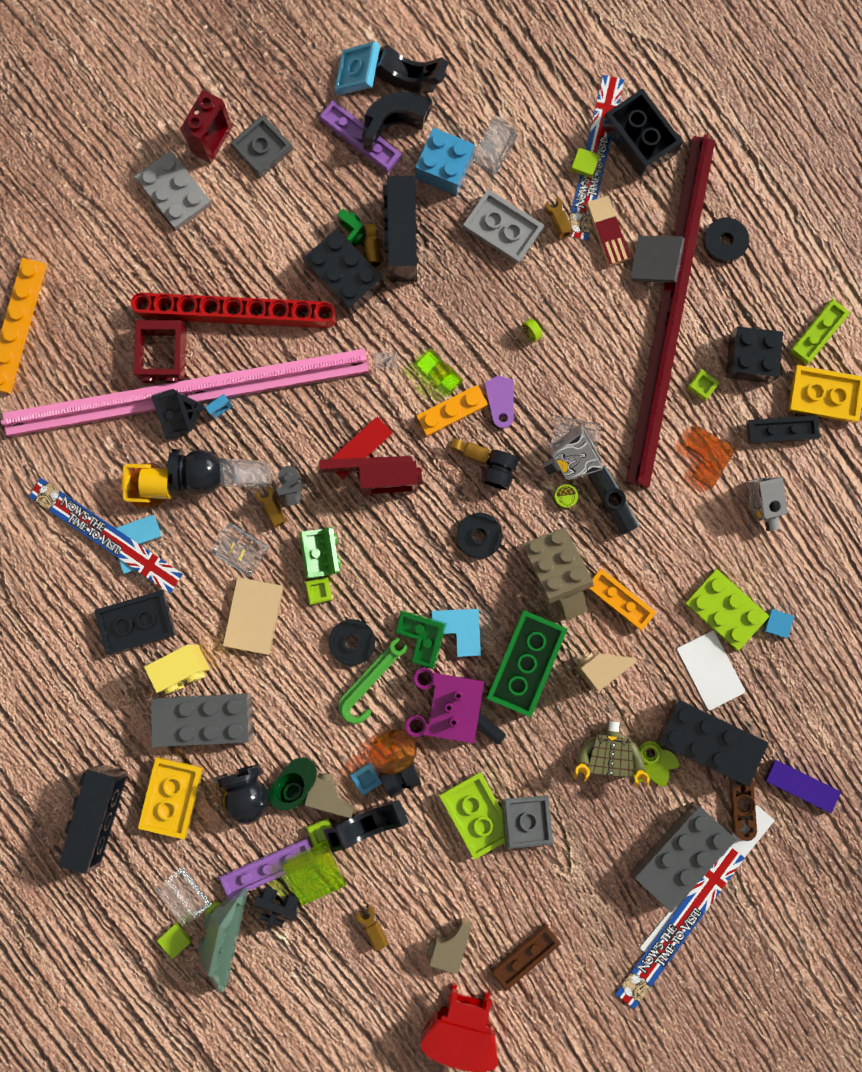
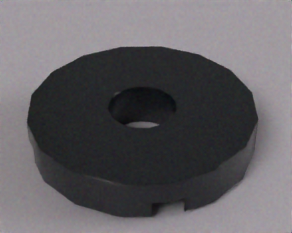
M729 217L719 218L712 222L704 233V250L716 262H735L748 249L749 234L745 226L738 220ZM721 236H728L731 239V245L722 244Z
M478 512L467 516L461 521L457 529L456 538L458 546L464 554L471 558L483 559L497 552L502 543L503 533L498 521L487 513ZM478 529L483 530L486 533V539L483 542L475 541L473 538L474 531Z
M347 619L333 628L329 636V648L338 662L356 666L366 662L372 656L376 638L373 630L366 623L358 619ZM351 635L356 636L359 640V645L355 649H349L346 646V639Z

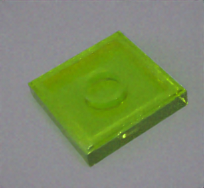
M327 842L282 861V867L302 906L346 886V882Z

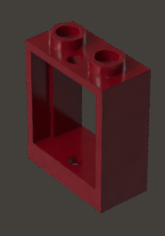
M202 89L180 130L191 153L212 164L233 125L223 99Z
M135 320L134 375L143 383H155V380L174 383L178 382V380H185L186 326L181 320ZM144 336H175L174 369H144Z
M416 461L359 465L360 488L363 495L418 491V485H423L422 469L417 467Z

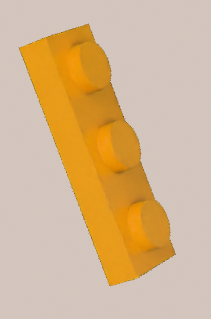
M475 385L416 415V418L426 437L488 407V404L478 385Z
M602 568L593 576L594 586L588 589L642 631L656 614V611Z

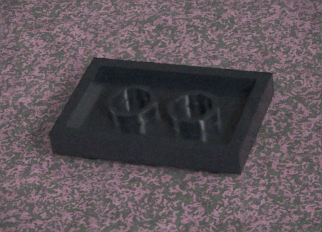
M164 590L94 610L106 655H112L176 636Z

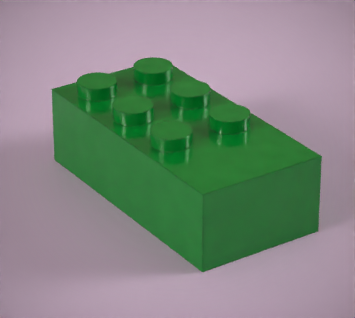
M522 610L486 698L532 717L568 628Z

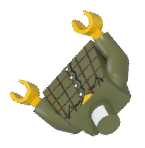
M607 721L606 734L595 733L594 737L588 738L579 750L577 767L573 774V778L576 779L579 772L583 773L585 776L584 782L590 773L634 778L635 775L634 786L636 788L639 785L638 780H644L646 787H648L650 780L645 770L643 757L636 743L631 741L629 737L620 736L621 722Z

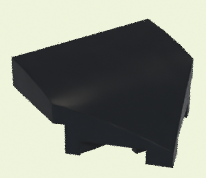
M175 389L151 395L166 440L192 432L199 414L202 413L205 407L203 404Z

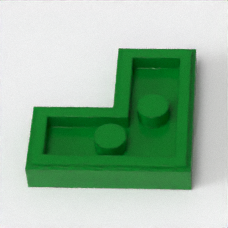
M405 610L400 612L395 633L417 640L411 663L430 669L435 668L447 623Z

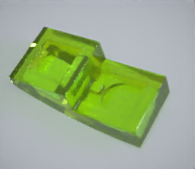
M428 348L413 364L446 396H449L464 381L431 348Z

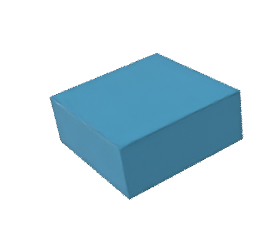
M222 394L205 408L216 419L233 407V405Z
M769 609V618L765 622L763 632L788 639L794 616Z
M371 762L350 775L362 796L383 783Z

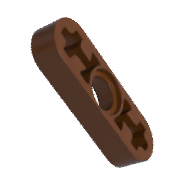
M729 778L733 833L743 841H750L757 834L754 781L752 780L750 787L743 785V791H748V795L743 793L736 795V791L741 792V786L735 780ZM741 798H746L749 802V808L744 812L739 811L737 808V802ZM738 815L743 817L750 816V819L745 818L746 826L750 827V831H747L745 836L744 833L739 831V828H742L744 824L743 819L738 818Z

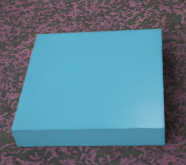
M373 41L342 50L335 93L344 95L372 88L380 44Z

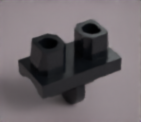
M266 886L260 898H256L254 905L258 909L271 913V916L262 913L259 919L268 923L266 931L271 932L273 925L280 928L283 927L284 920L276 918L277 915L294 922L296 921L299 898L287 894L282 906L274 904L278 891Z

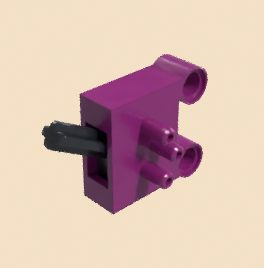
M420 668L416 671L414 682L418 688L428 689L434 684L435 689L429 723L422 715L414 714L410 716L406 722V730L409 735L413 737L427 735L474 744L476 730L479 729L497 745L504 740L506 734L479 712L484 681L434 673L429 668ZM426 671L431 675V682L427 685H422L418 682V675ZM414 719H419L423 723V729L419 732H414L410 728V722Z

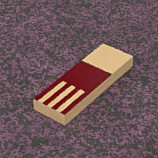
M609 196L588 201L586 207L607 266L610 267L629 261L631 257Z

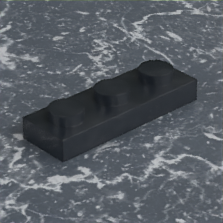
M818 415L746 421L748 444L808 441L820 438Z

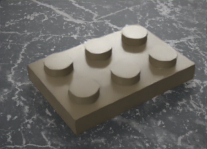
M565 527L522 544L549 604L594 586L593 580Z

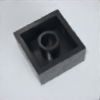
M737 326L729 336L726 378L762 383H772L780 376L783 331Z

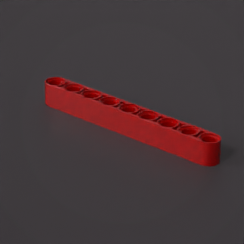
M143 292L135 294L131 299L133 310L139 317L146 320H181L186 322L325 329L333 327L337 321L333 305L322 301ZM147 302L148 306L144 310H140L141 304ZM165 304H171L169 310L162 311ZM188 305H194L192 311L185 312V308ZM217 306L215 312L207 313L209 307ZM239 307L238 313L230 314L232 308ZM256 308L263 309L260 315L255 316L252 313ZM279 309L285 310V314L281 317L275 316L276 311ZM300 311H308V315L304 318L297 316ZM323 312L331 313V316L327 319L320 318Z

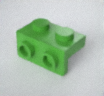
M333 527L299 532L305 579L332 576L339 573L341 561L336 552L337 536L333 532Z

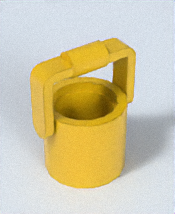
M151 464L124 465L123 475H121V490H123V499L125 501L151 502V499L172 498L173 495L170 494L168 488L169 484H173L172 474H167V469L151 468ZM130 468H142L138 481L141 498H130Z

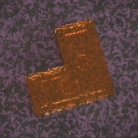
M697 425L693 428L683 445L703 457L691 477L709 488L714 487L736 450L733 446Z

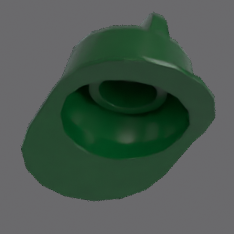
M306 757L297 758L285 767L269 790V801L274 808L289 810L299 808L305 804L308 792L313 787L317 778V769L313 761Z

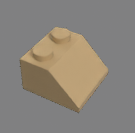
M587 652L577 660L579 664L575 669L592 690L600 691L637 661L632 657Z

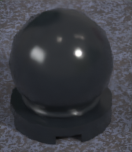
M172 449V452L169 453L167 474H172L173 484L168 485L171 495H182L184 489H186L191 494L200 496L212 494L222 484L225 475L224 464L211 451L203 449L194 450L185 456L182 449Z
M260 764L238 769L239 774L227 775L225 773L214 778L216 788L224 790L221 797L222 809L226 817L235 824L249 825L259 821L269 806L268 792L264 784L257 780L258 776L263 774Z

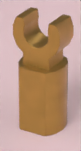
M558 197L556 198L557 207L552 208L549 202H546L545 211L551 216L556 232L562 240L570 237L574 231L565 211L562 210V200Z
M366 224V260L372 266H378L381 261L379 240L376 239L375 224Z
M453 438L449 448L463 453V457L484 465L491 451L471 442L467 444L456 438Z
M268 486L269 495L266 498H262L258 491L256 492V497L260 502L264 503L263 509L272 528H277L285 524L287 520L278 502L273 500V489Z
M369 905L367 909L370 916L365 918L358 911L356 918L358 922L365 925L364 931L376 952L386 947L389 942L379 921L374 919V908Z

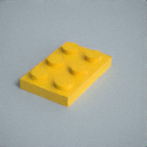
M801 365L794 367L788 406L789 412L811 416L818 415V417L850 423L859 422L862 406V376Z
M155 757L138 829L186 839L204 767Z

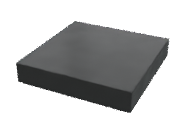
M264 115L259 117L230 143L231 148L260 178L294 150L293 145Z
M638 236L630 276L631 281L677 283L685 241L684 237Z
M549 795L501 799L505 849L553 845Z

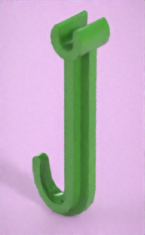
M399 637L391 641L390 646L342 696L338 709L341 717L346 722L352 724L362 723L371 715V710L367 709L360 716L354 717L351 715L350 709L392 663L406 652L407 644L400 650L395 648V644L400 640Z

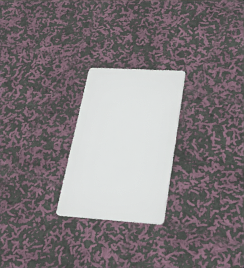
M710 631L677 648L709 711L745 693V689L715 631Z

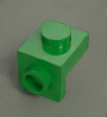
M342 208L337 214L338 222L350 232L346 239L353 246H358L365 238L364 225L352 211L348 213Z

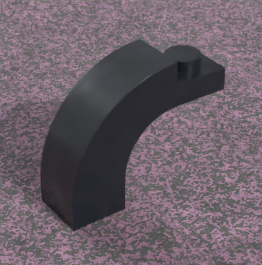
M386 45L380 47L375 75L392 86L410 92L432 93L436 84L444 80L449 62L443 57L428 62H416L405 58L392 47Z
M395 92L379 98L365 113L364 130L362 133L364 149L372 152L382 131L393 124H407L422 131L430 115L433 99L413 92Z
M390 800L352 815V818H345L323 831L333 853L345 850L377 833L402 827L409 822L400 800Z

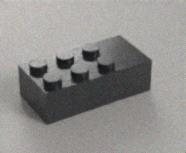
M387 176V185H383V219L385 228L384 244L385 252H388L390 282L417 281L415 176Z
M678 699L674 700L656 740L657 743L750 787L769 742Z
M101 764L83 772L79 783L82 788L72 805V810L75 811L65 828L67 837L58 867L88 874L101 865L129 773L128 771Z

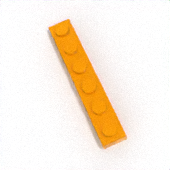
M25 258L21 259L0 333V392L11 394L47 267L43 262Z

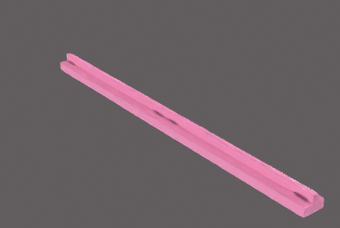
M365 349L5 412L3 413L4 419L1 420V424L5 426L6 435L12 437L156 411L151 395L170 389H175L197 402L203 403L214 401L222 394L227 398L366 374L369 373ZM360 362L363 363V364H358V365L349 366V364L360 363ZM202 390L205 391V392L195 393V394L192 393V392H197V391H202ZM22 422L24 423V424H21V425H15V426L12 425V424H17V423H22Z

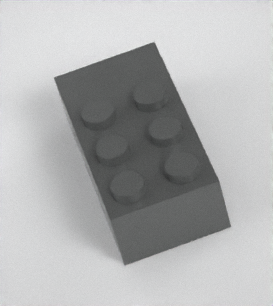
M252 693L151 698L152 747L248 743L252 741Z
M693 802L630 873L660 903L672 912L731 847L736 839L700 805Z

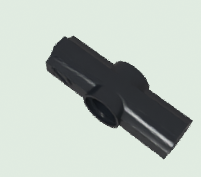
M606 465L603 466L602 470L587 475L602 500L603 508L608 511L622 536L640 526L626 501L625 493L619 489ZM609 495L617 496L619 499L618 506H613L609 503Z

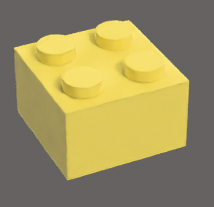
M191 644L144 667L156 693L165 692L166 695L185 688V682L194 683L206 677L205 672L210 670L199 645Z

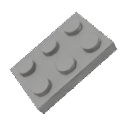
M171 150L135 175L137 181L176 231L212 205L209 198Z
M487 189L463 224V229L519 265L544 229V225Z

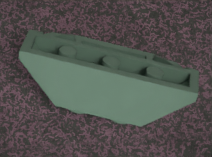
M245 888L215 906L211 914L206 915L203 929H206L205 938H201L198 953H202L200 964L217 991L221 993L224 992L229 981L248 889Z

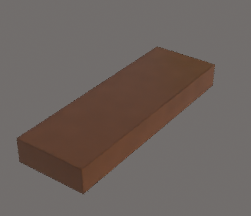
M544 923L491 968L490 971L505 991H507L562 943L549 926Z

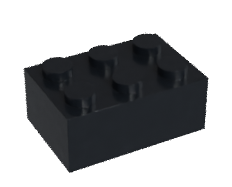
M643 88L608 111L602 123L603 129L640 178H643L675 156L683 143Z
M337 228L303 258L306 269L351 316L384 287L383 276Z

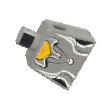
M582 424L551 446L553 458L543 463L548 475L561 470L566 480L603 469L602 459Z
M764 477L746 481L745 486L754 518L764 519L766 531L781 529L778 516L787 514L783 477Z

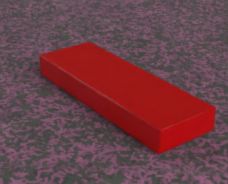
M377 416L330 459L367 458L391 437L393 432ZM351 472L335 473L343 480Z

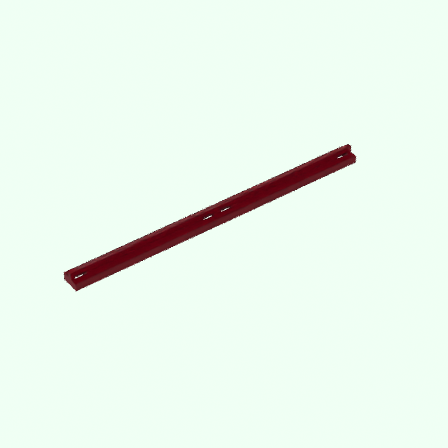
M704 134L703 137L693 136L691 139L673 236L684 237L683 252L677 283H664L626 484L650 487L715 140L709 139V134ZM638 467H640V468H639V473H638V478L636 479L637 470H638Z

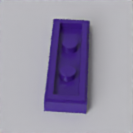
M773 759L764 781L829 813H832L841 791Z

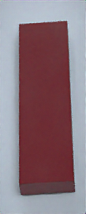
M413 457L326 459L318 462L317 469L318 473L359 471V465L413 461Z

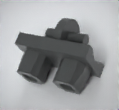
M285 466L278 473L280 483L277 487L278 495H284L286 506L300 504L302 499L300 491H302L304 486L303 478H299V473L294 467Z

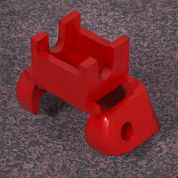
M452 983L447 1007L442 1006L439 1010L440 1012L435 1011L422 1031V1051L434 1061L459 1070L469 1072H489L495 1070L498 1066L494 1026L489 1025L488 1018L492 1003L490 993L485 991L483 1000L459 994L457 984Z

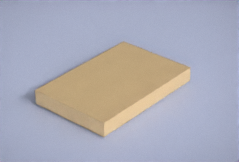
M237 577L223 646L270 655L284 586Z

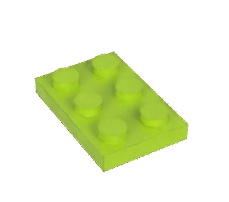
M717 569L712 571L684 603L736 651H739L769 618L766 612Z
M481 771L439 794L474 860L505 843L502 809Z

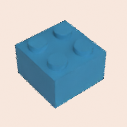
M433 127L415 167L416 179L457 196L474 158L475 144Z

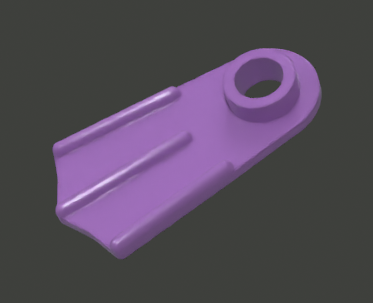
M498 375L486 381L485 387L494 424L499 428H507L514 420L513 379ZM505 415L507 421L501 422L499 417Z

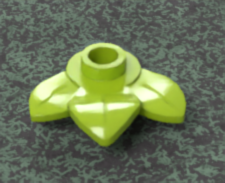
M646 741L639 748L644 760L646 773L656 784L665 787L669 780V769L679 767L678 758L672 751L662 749L658 743ZM653 749L655 755L648 756L646 750Z

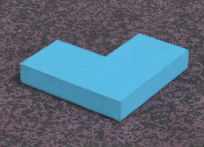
M155 515L116 528L140 545L162 537ZM119 559L124 574L136 571Z
M478 609L432 611V619L447 623L444 634L456 633L457 657L481 656Z

